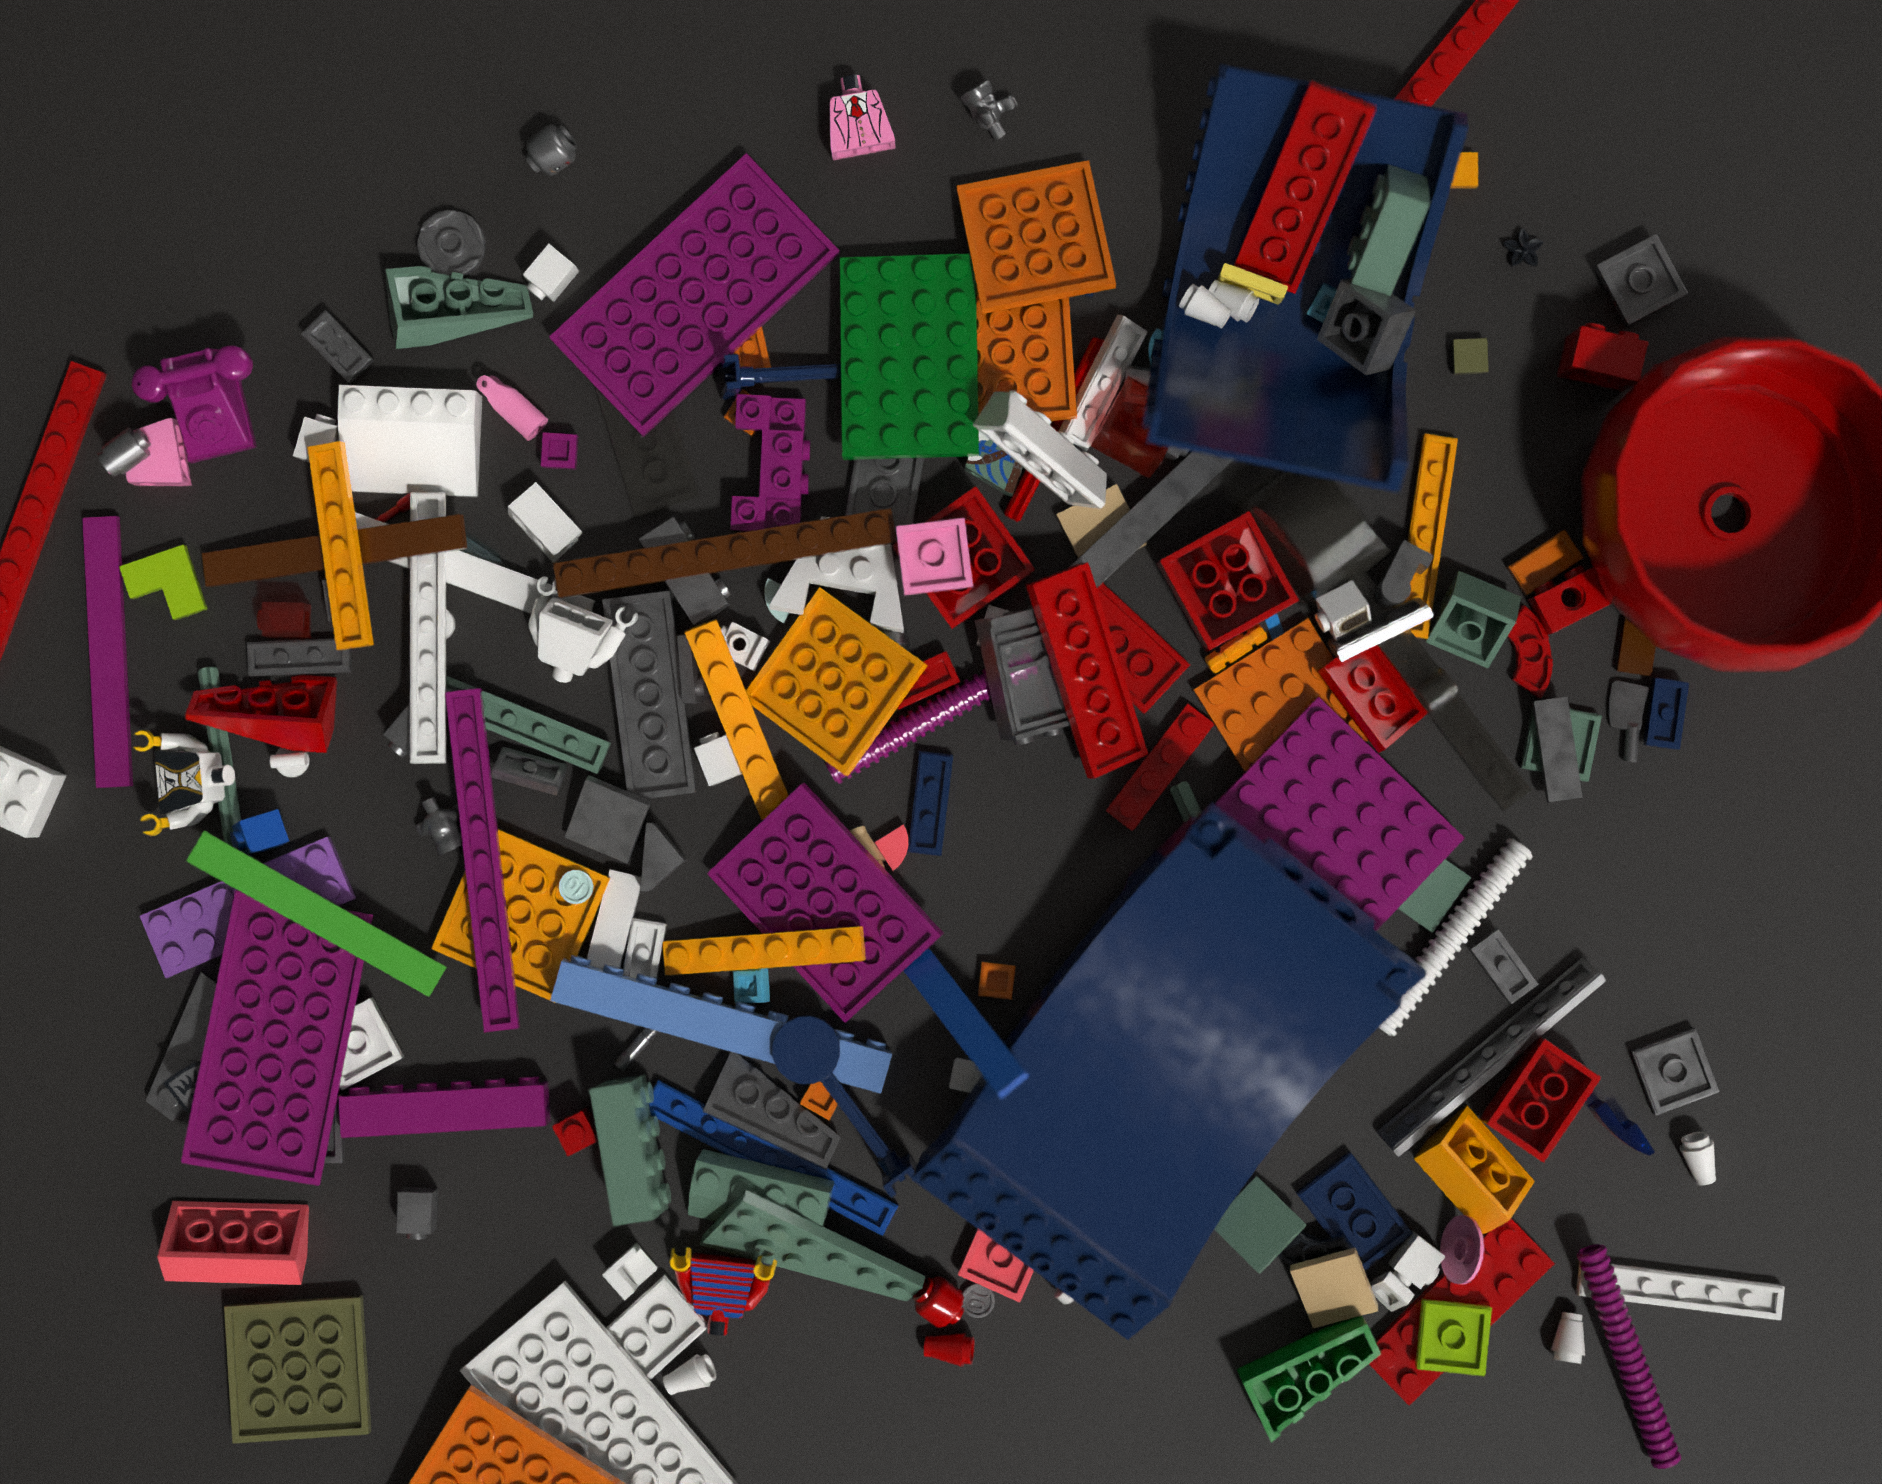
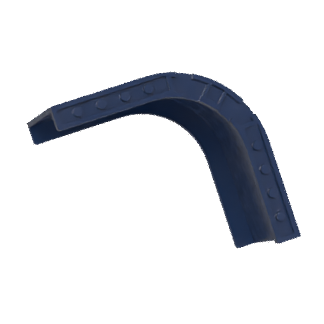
M1220 64L1218 76L1211 75L1207 97H1212L1210 109L1203 108L1199 128L1205 129L1203 140L1196 139L1192 160L1197 161L1195 172H1188L1185 191L1190 192L1188 203L1181 202L1177 222L1183 223L1173 274L1172 278H1165L1162 297L1168 298L1161 338L1154 340L1151 354L1150 378L1147 387L1148 394L1143 427L1149 428L1147 442L1399 493L1408 465L1406 408L1408 363L1404 362V355L1411 343L1415 317L1411 321L1391 369L1365 375L1317 340L1323 323L1307 315V312L1324 282L1338 289L1341 280L1351 278V270L1347 269L1350 256L1347 255L1348 247L1354 235L1359 237L1363 227L1359 225L1362 212L1366 205H1372L1375 195L1372 194L1375 180L1379 174L1384 176L1388 164L1426 176L1428 179L1430 205L1392 292L1396 297L1414 308L1415 302H1412L1413 296L1420 297L1430 255L1468 131L1467 113L1327 86L1376 105L1374 116L1296 293L1286 291L1284 299L1278 305L1259 298L1258 306L1248 322H1244L1241 319L1237 322L1230 316L1221 329L1218 326L1185 315V310L1181 309L1179 304L1192 284L1198 287L1203 285L1209 290L1214 280H1217L1223 264L1227 263L1233 266L1310 82Z

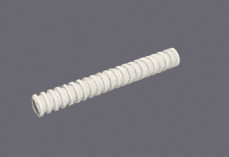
M1508 838L1506 840L1507 846L1499 849L1501 854L1499 856L1495 855L1493 857L1494 863L1486 866L1488 870L1486 873L1482 872L1480 874L1481 880H1475L1473 883L1475 887L1473 890L1468 889L1467 893L1469 895L1467 898L1462 897L1460 900L1462 902L1461 906H1455L1454 910L1456 912L1454 915H1448L1449 921L1447 923L1443 922L1441 925L1443 929L1435 932L1437 937L1434 940L1430 939L1428 941L1430 944L1428 948L1424 947L1422 949L1424 954L1421 957L1417 956L1415 958L1417 964L1426 970V976L1402 996L1400 1008L1379 1027L1389 1036L1397 1034L1395 1029L1403 1026L1402 1020L1410 1017L1408 1013L1410 1010L1414 1011L1416 1009L1414 1006L1416 1002L1421 1003L1423 1000L1421 998L1422 994H1428L1429 990L1427 988L1429 985H1435L1434 979L1436 976L1441 977L1442 973L1440 971L1442 968H1448L1447 962L1449 959L1453 961L1455 959L1453 954L1456 951H1461L1460 945L1468 942L1466 937L1475 933L1473 928L1475 926L1479 927L1481 925L1479 920L1481 918L1485 919L1488 916L1486 911L1494 908L1492 904L1494 901L1498 902L1500 900L1499 894L1507 891L1505 888L1507 884L1512 885L1513 876L1518 877L1520 867L1525 868L1526 859H1532L1531 851L1515 839Z

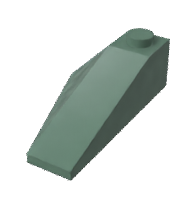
M422 266L386 269L385 271L389 316L396 349L430 346L533 318L528 289L526 288L527 285L489 278L483 281L463 278V274L452 272L451 275L431 272V268Z

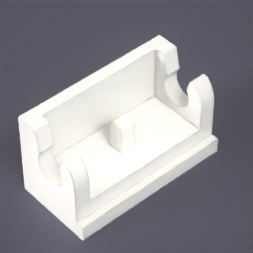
M536 482L508 506V515L553 563L579 540L578 537L582 534V531Z

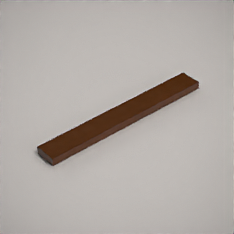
M461 514L357 530L362 565L468 549L464 516ZM320 535L202 553L206 587H217L325 570Z

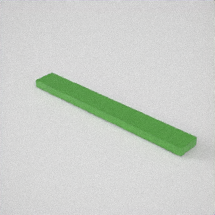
M206 831L203 832L186 860L430 997L447 968L438 961Z

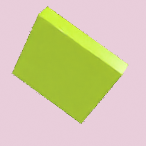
M1422 1299L1415 1362L1416 1369L1485 1376L1492 1307Z

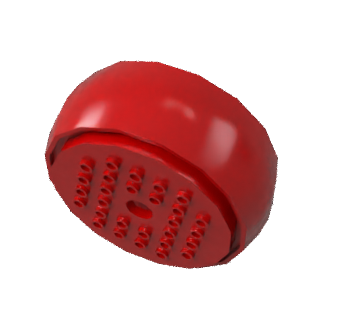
M1789 337L1719 338L1655 364L1606 415L1581 477L1583 545L1608 601L1654 646L1715 671H1790L1853 643L1882 614V389L1857 364ZM1721 495H1730L1737 498L1745 508L1746 520L1743 527L1736 533L1724 532L1713 522L1711 509L1714 501Z

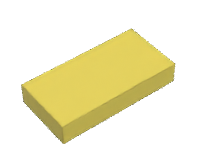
M1227 263L1223 264L1217 278L1220 282L1254 291V296L1277 305L1282 302L1288 289L1287 285Z

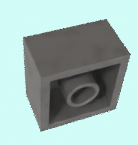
M1351 278L1341 280L1317 340L1365 375L1390 370L1416 310L1394 294L1388 296L1351 284Z

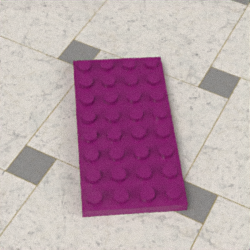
M746 153L551 334L549 338L640 435L644 437L720 366L724 355H732L840 254V250Z
M235 890L181 1163L320 1186L364 960L239 890ZM347 910L372 924L373 914Z

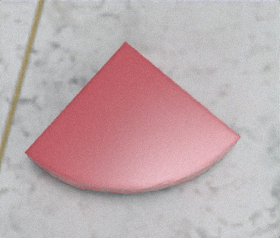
M904 824L875 842L892 871L895 870L903 862L908 850V834Z

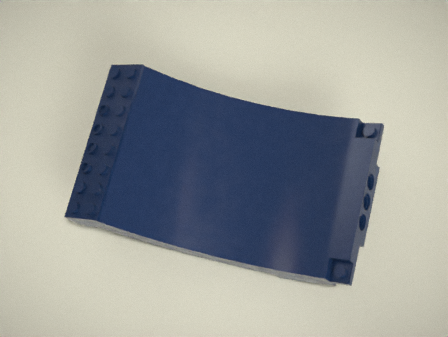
M1211 803L1196 818L1192 815L1128 877L1124 891L1069 955L1004 1042V1045L1029 1077L1005 1097L1001 1098L982 1075L946 1131L921 1153L912 1180L1125 1339L1129 1340L1171 1305L1172 1299L1198 1254L1255 1169L1320 1088L1353 1052L1400 1008L1402 996L1426 976V970L1373 929L1375 920L1270 837H1267L1262 842L1215 804Z

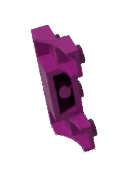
M737 394L735 429L762 431L759 497L732 496L731 531L748 532L801 523L802 494H808L809 474H803L804 460L810 461L811 440H805L806 399Z

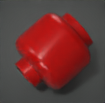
M936 1276L932 1279L926 1278L923 1288L913 1296L915 1311L937 1328L945 1327L949 1323H957L964 1313V1307H962L964 1302L963 1292L941 1276Z

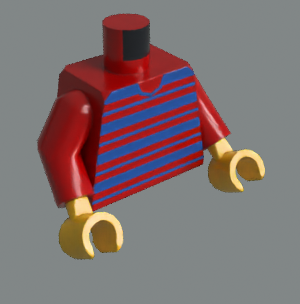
M688 1247L686 1248L685 1256L676 1255L675 1248H672L670 1265L675 1270L677 1284L686 1302L694 1306V1313L709 1315L707 1333L724 1336L728 1332L729 1317L742 1318L744 1311L754 1310L768 1292L771 1278L777 1266V1260L774 1259L772 1265L766 1266L761 1262V1255L755 1261L742 1257L695 1252L691 1258V1248Z

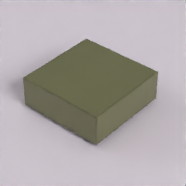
M1487 338L1453 339L1451 341L1453 375L1486 374L1489 372Z

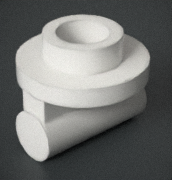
M280 747L275 755H270L271 768H277L282 775L287 777L300 776L309 766L308 752L292 751Z

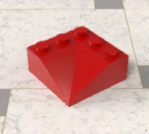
M976 486L924 522L965 518L973 587L925 593L951 629L1011 590L1036 570ZM896 542L892 547L900 558L898 542Z
M1250 511L1161 559L1157 563L1205 652L1299 601Z

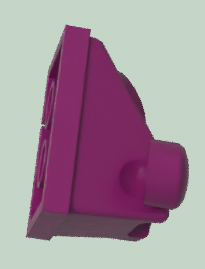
M227 345L220 349L205 348V350L178 357L163 358L160 361L162 371L149 365L142 366L133 374L131 380L132 389L139 398L154 403L163 400L168 394L189 463H196L257 448L241 380L246 379L251 374L253 361L251 356L242 348L235 345Z

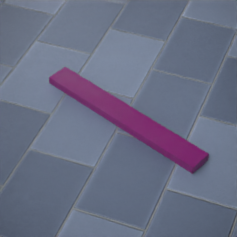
M120 517L83 518L96 788L133 786L124 591L123 577L119 566H122Z

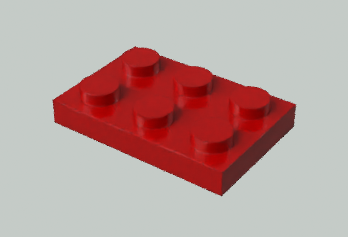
M1378 645L1343 662L1335 656L1317 671L1378 753L1387 749L1428 714Z

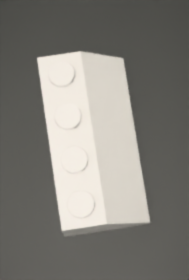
M1012 390L1009 392L995 391L973 423V426L1068 505L1102 509L1106 497L1107 473L1097 466L1099 461L1091 454L1079 451L1074 446L1075 441L1069 435L1054 430L1050 426L1051 420L1038 411L1033 412L1026 406L1027 400L1022 395Z

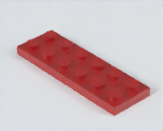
M1310 81L1233 266L1287 285V291L1296 293L1374 116L1376 105Z
M1089 562L1079 563L1027 584L1029 597L1087 778L1095 779L1148 755Z
M1512 1219L1483 1235V1259L1480 1269L1473 1280L1463 1285L1455 1284L1443 1272L1375 1339L1381 1355L1369 1363V1365L1409 1406L1444 1373L1419 1370L1415 1367L1422 1299L1492 1307L1491 1327L1555 1264Z

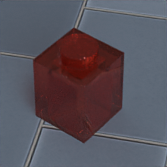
M262 602V610H259L257 614L258 629L262 630V636L268 638L310 639L311 605L292 602Z

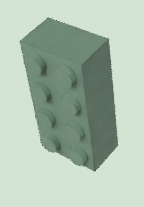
M645 1074L605 1081L591 1088L590 1095L613 1226L654 1220L668 1209V1203H671V1190L669 1184L664 1183L662 1170L665 1169L666 1165L665 1156L662 1149L658 1150L656 1138L660 1134L659 1121L657 1116H651L649 1103L654 1101L652 1084L646 1081Z

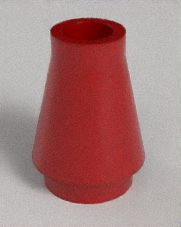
M966 1333L926 1336L924 1341V1357H932L963 1367L964 1364H972L975 1348L974 1337L967 1336Z

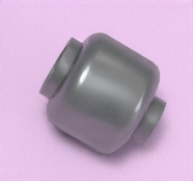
M550 124L543 127L527 140L526 148L528 154L525 158L535 172L542 171L549 176H553L575 160L577 144L565 127H556Z

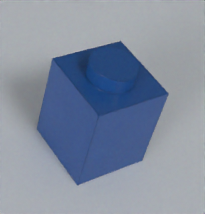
M278 809L241 820L232 825L233 832L230 833L233 847L249 856L289 842Z

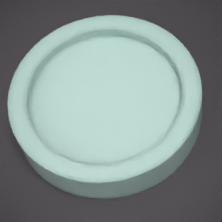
M571 870L560 879L559 892L562 898L569 903H583L593 893V880L582 870Z

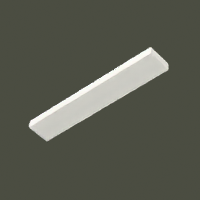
M1580 1261L1576 1294L1578 1296L1591 1297V1292L1593 1291H1590L1587 1287L1589 1281L1584 1279L1583 1275L1586 1271L1581 1270L1580 1263L1582 1261ZM1609 1263V1265L1614 1267L1612 1274L1618 1278L1616 1284L1621 1287L1619 1294L1624 1296L1626 1302L1781 1320L1785 1286L1781 1284Z

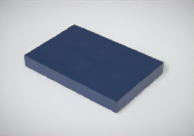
M1349 1151L1296 1192L1330 1238L1345 1234L1363 1259L1364 1270H1367L1413 1234Z

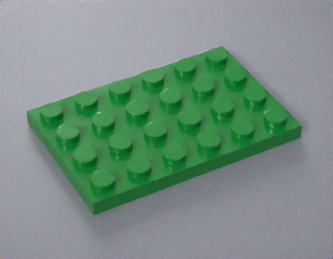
M939 254L840 258L843 460L979 456V430L973 426V423L979 416L977 288L971 255Z

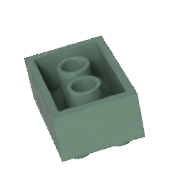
M1388 164L1384 176L1379 174L1375 180L1372 190L1375 198L1372 205H1366L1362 212L1359 225L1363 227L1359 237L1354 235L1350 241L1347 255L1350 256L1347 269L1351 270V284L1391 296L1430 203L1428 179L1426 176Z

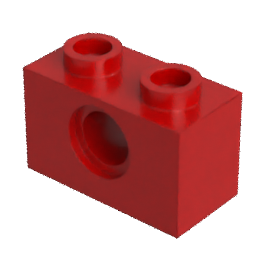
M1580 565L1564 573L1565 581L1554 585L1551 580L1533 589L1536 595L1527 601L1548 635L1611 604L1603 591L1593 567L1584 570L1583 566ZM1565 589L1572 591L1575 595L1576 600L1573 607H1567L1562 602L1561 595Z

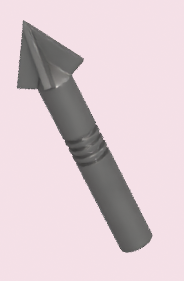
M645 1028L614 1061L615 1065L624 1071L660 1031Z

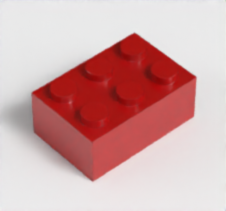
M1539 1037L1525 1050L1479 1120L1544 1163L1601 1077L1546 1039Z

